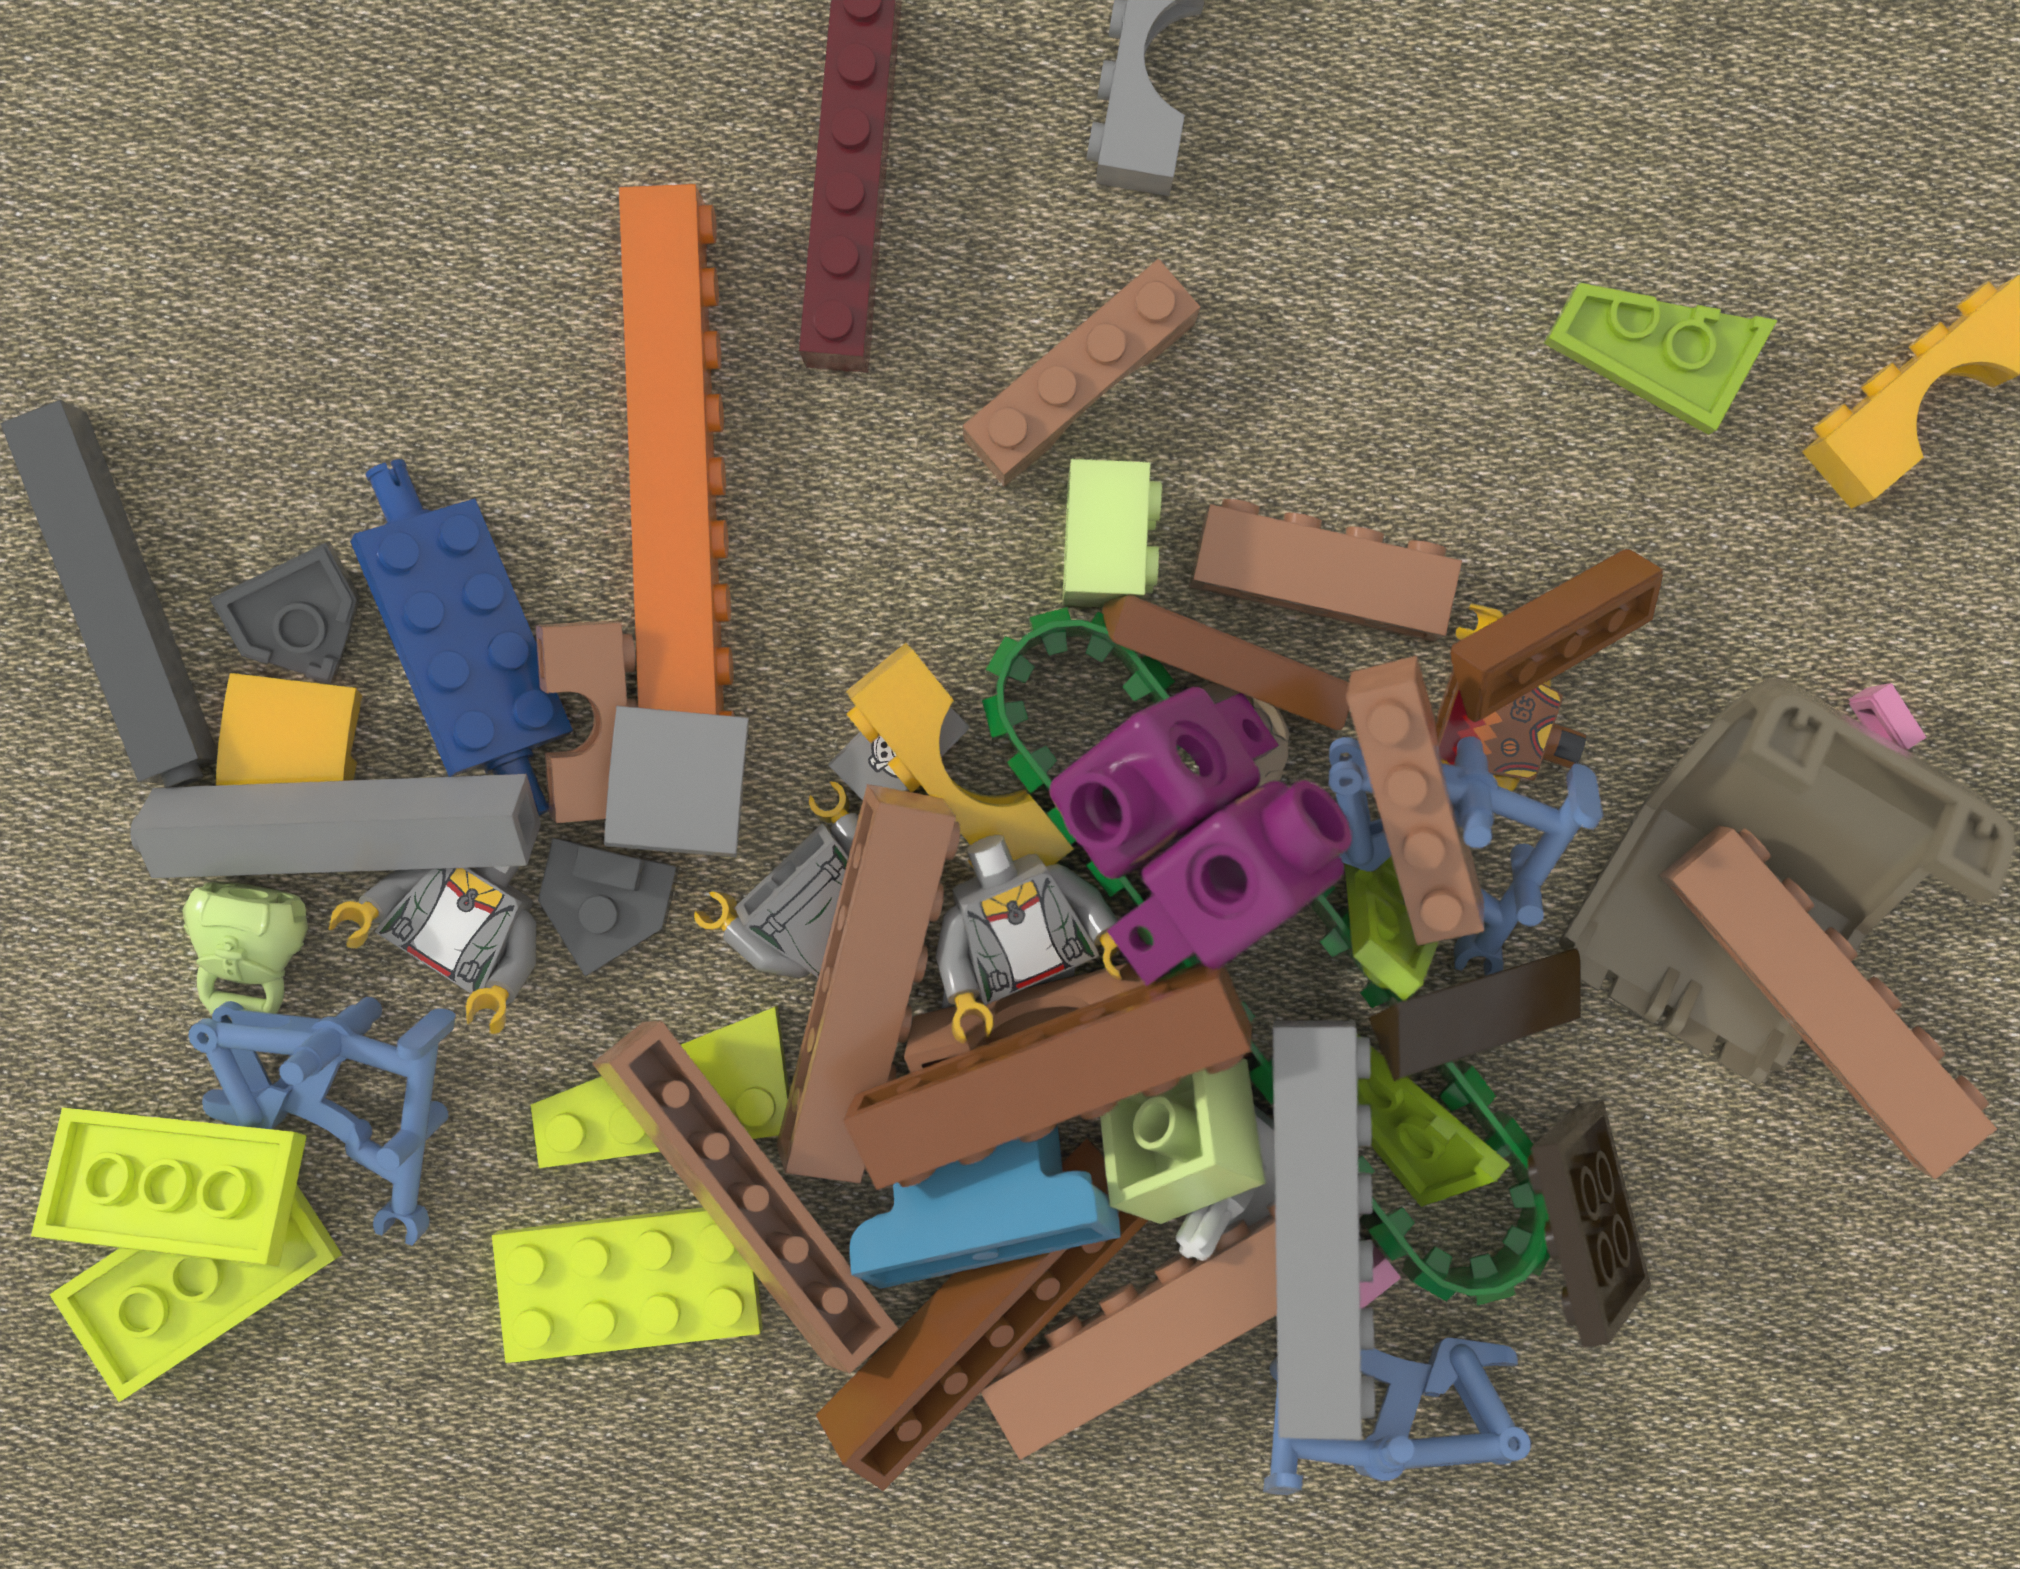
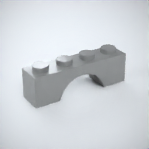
M1114 0L1108 37L1120 39L1116 62L1104 60L1097 99L1109 101L1105 123H1092L1086 158L1087 161L1098 162L1096 184L1164 196L1170 195L1185 115L1165 102L1154 89L1147 74L1145 53L1154 38L1167 26L1180 19L1202 14L1205 0Z

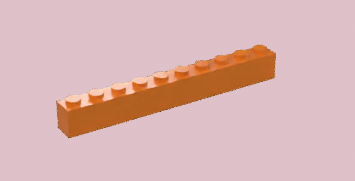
M696 184L619 187L638 708L734 716L733 710L724 711L723 685L733 684L731 647H722L721 622H730L731 597L728 583L719 584L718 559L728 558L729 540L726 520H717L716 496L726 494V469L724 458L714 457L713 432H723L724 412L721 394H712L711 370L721 369V342L718 330L709 331V307L719 305V284L716 268H707L706 244H716L717 240L715 210L713 205H705Z

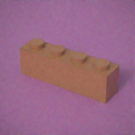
M1223 499L1221 506L1209 505L1203 519L1189 582L1190 588L1432 642L1446 636L1462 560L1445 557L1446 547L1418 540L1409 541L1407 548L1383 543V533L1363 527L1349 526L1346 528L1345 534L1321 529L1322 520L1300 513H1285L1283 520L1258 515L1260 509L1258 505L1237 499Z

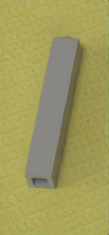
M527 774L153 788L139 814L134 817L130 833L132 845L137 852L141 853L151 878L527 866L541 822Z

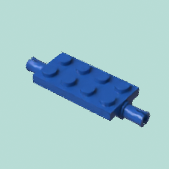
M392 460V469H388L386 462L374 466L366 472V477L373 487L387 524L355 533L350 542L448 776L454 777L474 769H484L486 774L493 773V775L527 774L537 812L540 816L549 811V805L529 761V758L534 755L532 750L567 737L573 729L558 694L546 693L540 689L536 641L477 501L474 498L433 511L423 509L408 474L405 460Z

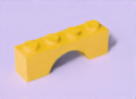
M2020 275L1997 288L1990 281L1979 286L1956 306L1963 314L1948 328L1941 321L1910 344L1909 349L1915 356L1900 369L1892 362L1865 382L1861 389L1867 397L1851 410L1843 403L1813 427V430L1819 437L1805 448L1802 453L1850 509L1876 499L1924 458L1917 436V415L1924 394L1938 377L1964 376L1994 388L2020 375Z
M907 643L903 644L846 691L849 698L856 705L846 713L855 726L870 743L880 736L896 754L887 764L910 792H914L922 786L930 796L942 798L956 816L955 821L959 822L960 835L962 834L970 845L988 836L1002 835L1013 861L1029 854H1037L1045 867L1055 865L1074 849L1025 789L1006 795H982L961 787L948 776L941 760L939 739L943 720L953 699Z

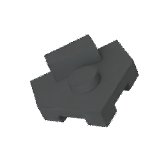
M328 541L210 598V601L241 656L305 674V677L331 685L335 682L361 597L331 542Z
M553 838L538 901L584 976H589L666 927L680 866Z

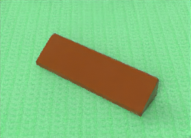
M1622 550L1453 644L1450 649L1451 662L1467 717L1473 722L1484 719L1652 621L1663 578V569L1632 550Z
M1132 595L1110 599V601L1104 603L1102 613L1104 614L1110 639L1117 645L1333 730H1342L1350 710L1346 698L1349 682Z

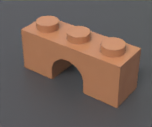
M617 621L536 625L540 689L546 693H580L590 703L594 715L592 731L583 744L568 751L545 752L549 816L555 823L606 819L616 707L638 708L636 698H627L625 673L635 671V648L632 634H622V623Z

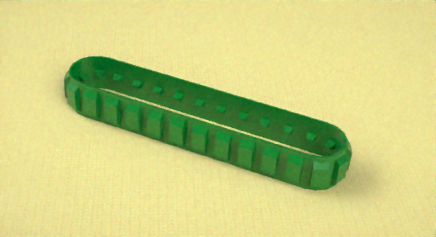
M1067 607L1029 617L1031 632L1025 634L1019 642L1005 636L986 668V674L997 681V695L982 700L992 741L1008 737L1017 754L1007 762V765L1029 794H1032L1042 785L1049 793L1052 781L1046 773L1058 761L1046 745L1032 753L1028 752L1012 728L1028 720L1024 702H1004V691L1008 679L1011 678L1026 684L1035 668L1033 664L1023 657L1029 649L1043 643L1048 655L1052 656L1068 651L1066 637H1081L1090 641L1085 652L1088 656L1102 663L1111 652L1124 664L1132 676L1122 687L1134 702L1146 695L1154 704L1170 698L1165 690L1172 686L1175 681L1160 661L1148 656L1139 658L1133 650L1114 643L1109 637L1104 614L1097 611L1091 622L1082 619L1071 620ZM1057 807L1046 814L1070 845L1076 841L1069 833L1063 816ZM1092 860L1085 865L1108 896L1111 897L1123 889L1135 906L1124 917L1144 903V900L1125 876L1118 879L1106 878L1100 873ZM1332 885L1309 903L1329 929L1320 940V943L1331 957L1344 951L1347 952L1368 980V983L1359 993L1371 1008L1383 1003L1390 1007L1402 1002L1403 1000L1390 988L1384 989L1373 983L1364 973L1360 962L1353 957L1349 909L1341 908L1336 912L1326 899L1335 889ZM1139 926L1138 935L1145 944L1153 946L1151 932L1147 928ZM1197 954L1186 957L1167 972L1172 974L1202 961ZM1414 992V993H1413L1410 997H1408L1406 1000L1410 999L1416 992ZM1242 1001L1241 1003L1251 1023L1256 1016L1246 1003ZM1251 1040V1052L1249 1054L1252 1057L1247 1061L1250 1080L1270 1104H1273V1057L1266 1060ZM1460 1059L1455 1063L1450 1062L1436 1067L1448 1083L1439 1094V1097L1450 1111H1454L1462 1106L1467 1107L1488 1134L1483 1142L1502 1158L1505 1157L1508 1160L1519 1182L1508 1189L1513 1207L1522 1208L1517 1226L1511 1225L1502 1240L1505 1244L1504 1247L1493 1257H1490L1489 1253L1470 1257L1469 1267L1449 1268L1453 1256L1434 1246L1423 1259L1411 1248L1404 1236L1415 1222L1402 1206L1385 1214L1372 1197V1214H1363L1359 1221L1391 1261L1406 1255L1402 1272L1411 1282L1446 1302L1456 1292L1467 1295L1479 1306L1515 1296V1285L1525 1281L1531 1273L1537 1276L1541 1275L1551 1257L1545 1240V1222L1549 1220L1543 1194L1537 1195L1534 1192L1529 1178L1528 1157L1532 1154L1531 1147L1534 1144L1512 1116L1500 1110L1492 1114L1488 1106L1496 1098V1095L1473 1065ZM1363 1155L1358 1156V1173H1371L1372 1175L1375 1170Z

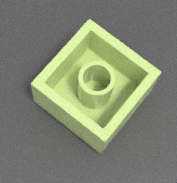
M1071 459L1067 483L1062 606L1103 608L1104 603L1110 601V599L1126 595L1143 599L1145 593H1153V586H1157L1159 547L1147 546L1148 530H1155L1156 521L1160 520L1162 482L1150 481L1151 462Z
M1244 1058L1235 1066L1221 1072L1208 1073L1205 1069L1181 1077L1180 1082L1175 1087L1162 1094L1147 1097L1140 1092L1121 1099L1114 1109L1100 1116L1109 1204L1112 1208L1162 1224L1265 1184L1248 1063Z

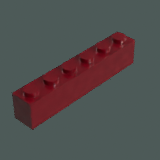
M831 0L799 344V352L806 368L861 373L869 372L902 6L901 0Z

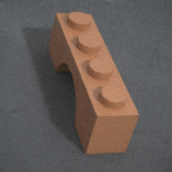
M1158 258L962 425L964 441L1000 483L1006 487L1047 452L1063 432L1103 394L1135 370L1150 364L1195 325L1201 307Z
M1418 657L1405 658L1351 672L1346 698L1417 945L1484 932V897L1470 846L1464 841V836L1460 830L1450 799L1438 747L1434 715Z
M1126 963L1114 966L1121 975L1122 980L1113 978L1107 972V969H1102L1019 990L985 1005L993 1016V1027L988 1038L984 1031L982 1019L975 1015L963 1017L960 1021V1026L964 1031L965 1044L957 1041L952 1033V1022L957 1011L956 1006L913 1016L904 1058L910 1073H913L1145 983L1132 965ZM982 1000L976 1001L977 1003L983 1004Z

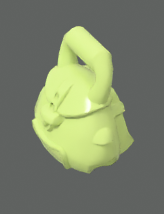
M207 882L203 887L195 888L186 901L182 912L185 922L183 927L190 936L193 947L199 957L196 960V964L199 965L197 990L201 1002L211 1015L216 1008L228 1001L236 1002L249 1011L277 1013L284 999V968L292 956L303 947V941L308 931L305 903L299 896L288 892L241 883ZM217 977L242 984H261L266 993V999L215 990L214 984Z

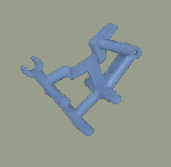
M1470 736L1458 742L1455 766L1442 763L1452 806L1459 827L1461 826L1463 829L1466 844L1473 848H1482L1490 843L1492 838L1491 827L1494 821L1493 813L1544 832L1535 847L1523 843L1511 849L1510 858L1513 881L1500 901L1481 888L1484 897V932H1480L1478 935L1462 936L1454 945L1455 969L1462 971L1471 958L1482 956L1486 958L1483 963L1484 976L1503 970L1502 945L1518 921L1525 926H1535L1543 920L1544 913L1540 887L1580 826L1588 829L1596 828L1603 817L1597 778L1595 773L1588 767L1581 764H1574L1566 775L1568 796L1560 809H1556L1499 787L1494 776L1489 773L1488 761L1483 753L1482 742L1476 737ZM1342 737L1336 739L1329 748V761L1332 765L1329 771V785L1331 790L1336 793L1338 806L1348 821L1352 837V843L1348 850L1339 856L1343 863L1370 872L1382 865L1391 856L1382 820L1378 819L1371 822L1366 792H1374L1360 743L1353 738ZM1342 753H1349V754H1351V755H1349V756H1342L1341 754H1342Z
M373 997L363 998L357 1004L345 1008L335 1017L328 1016L321 1019L249 1011L236 1002L228 1001L214 1010L212 1019L203 1018L190 1028V1043L195 1049L206 1054L223 1089H213L203 1095L202 1105L206 1115L235 1126L274 1129L285 1119L287 1113H290L326 1129L345 1143L346 1154L352 1160L393 1183L391 1199L374 1217L373 1227L375 1234L382 1236L395 1223L397 1218L407 1228L405 1244L411 1246L415 1244L428 1229L430 1220L425 1207L417 1204L425 1142L448 1119L447 1108L438 1101L431 1102L439 1042L454 1029L456 1015L453 1011L448 1009H434L399 1038L397 1046L363 1036L370 1030L372 1023L382 1014L380 1003ZM256 1051L292 1055L280 1066L281 1078L274 1084H272ZM347 1058L407 1077L400 1131L383 1147L370 1139L372 1127L368 1121L357 1118L342 1106L326 1098L341 1062Z
M1445 1338L1436 1343L1428 1364L1394 1357L1375 1348L1374 1350H1361V1374L1374 1376L1375 1380L1389 1384L1373 1432L1365 1440L1279 1438L1277 1356L1269 1367L1272 1377L1277 1381L1271 1471L1270 1476L1264 1478L1263 1492L1290 1495L1301 1491L1303 1476L1297 1474L1298 1459L1354 1466L1360 1475L1368 1476L1378 1481L1393 1480L1400 1476L1404 1469L1485 1462L1504 1465L1524 1459L1531 1449L1529 1436L1524 1430L1515 1426L1483 1369L1486 1366L1518 1365L1516 1352L1506 1345L1457 1338ZM1452 1384L1480 1434L1419 1439L1408 1438L1421 1395L1438 1397L1440 1394L1444 1395Z

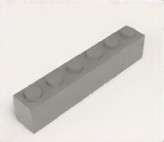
M1274 1020L1279 1438L1362 1440L1361 1418H1375L1374 1376H1361V1350H1374L1373 1308H1360V1282H1373L1372 1240H1359V1214H1372L1371 1173H1358V1146H1371L1370 1105H1357V1078H1370L1369 1037H1356L1355 1021Z

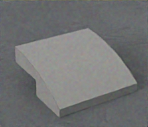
M617 706L608 782L605 846L737 858L749 719L747 717Z

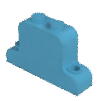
M1057 1125L1052 1132L1038 1140L1024 1143L1019 1138L997 1145L989 1156L973 1164L961 1165L957 1160L938 1167L929 1178L916 1185L901 1187L899 1182L893 1184L894 1206L892 1210L866 1220L857 1227L851 1237V1275L881 1289L1121 1237L1118 1209L1110 1207L1109 1196L1092 1184L1090 1173L1084 1171L1063 1173Z

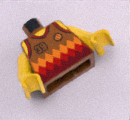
M1472 603L1469 609L1477 614L1478 624L1476 629L1473 631L1458 627L1455 635L1459 640H1462L1504 615L1497 609ZM1452 669L1435 720L1442 763L1455 766L1458 742L1465 737H1476L1482 742L1483 753L1488 761L1489 773L1494 776L1499 787L1513 791L1519 782L1534 781L1542 760L1569 769L1574 764H1578L1585 747L1586 734L1555 724L1563 695L1550 687L1551 680L1484 719L1473 722L1467 717L1454 669Z

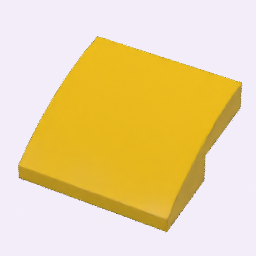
M230 673L218 743L216 786L354 780L357 762L351 757V751L363 695L357 688Z

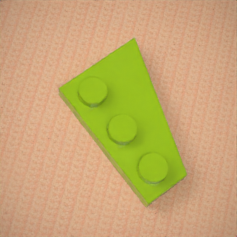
M1579 283L1571 292L1543 344L1710 435L1718 429L1777 320L1754 316L1751 319L1720 313L1721 309L1701 305H1697L1694 308L1657 301L1654 296Z
M1392 856L1376 870L1370 872L1344 863L1353 957L1360 962L1364 973L1373 983L1384 989L1390 988L1405 1001L1423 984L1439 941L1417 945Z
M1370 1045V1078H1357V1105H1370L1371 1146L1420 1207L1497 1181L1510 1164L1410 1078L1405 1077L1394 1081L1384 1056Z

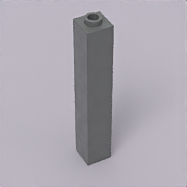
M58 400L0 423L137 781L164 784V787L168 788L184 787L201 780L204 777L201 769L217 763L218 751L87 412L62 400Z

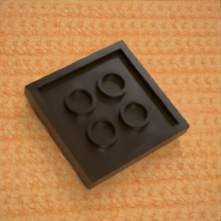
M1603 1099L1579 1103L1531 1147L1532 1154L1528 1157V1173L1532 1188L1537 1195L1543 1194L1549 1220L1545 1222L1547 1249L1554 1261L1560 1260L1566 1283L1561 1293L1563 1312L1567 1323L1571 1327L1577 1326L1582 1348L1609 1345L1651 1286Z

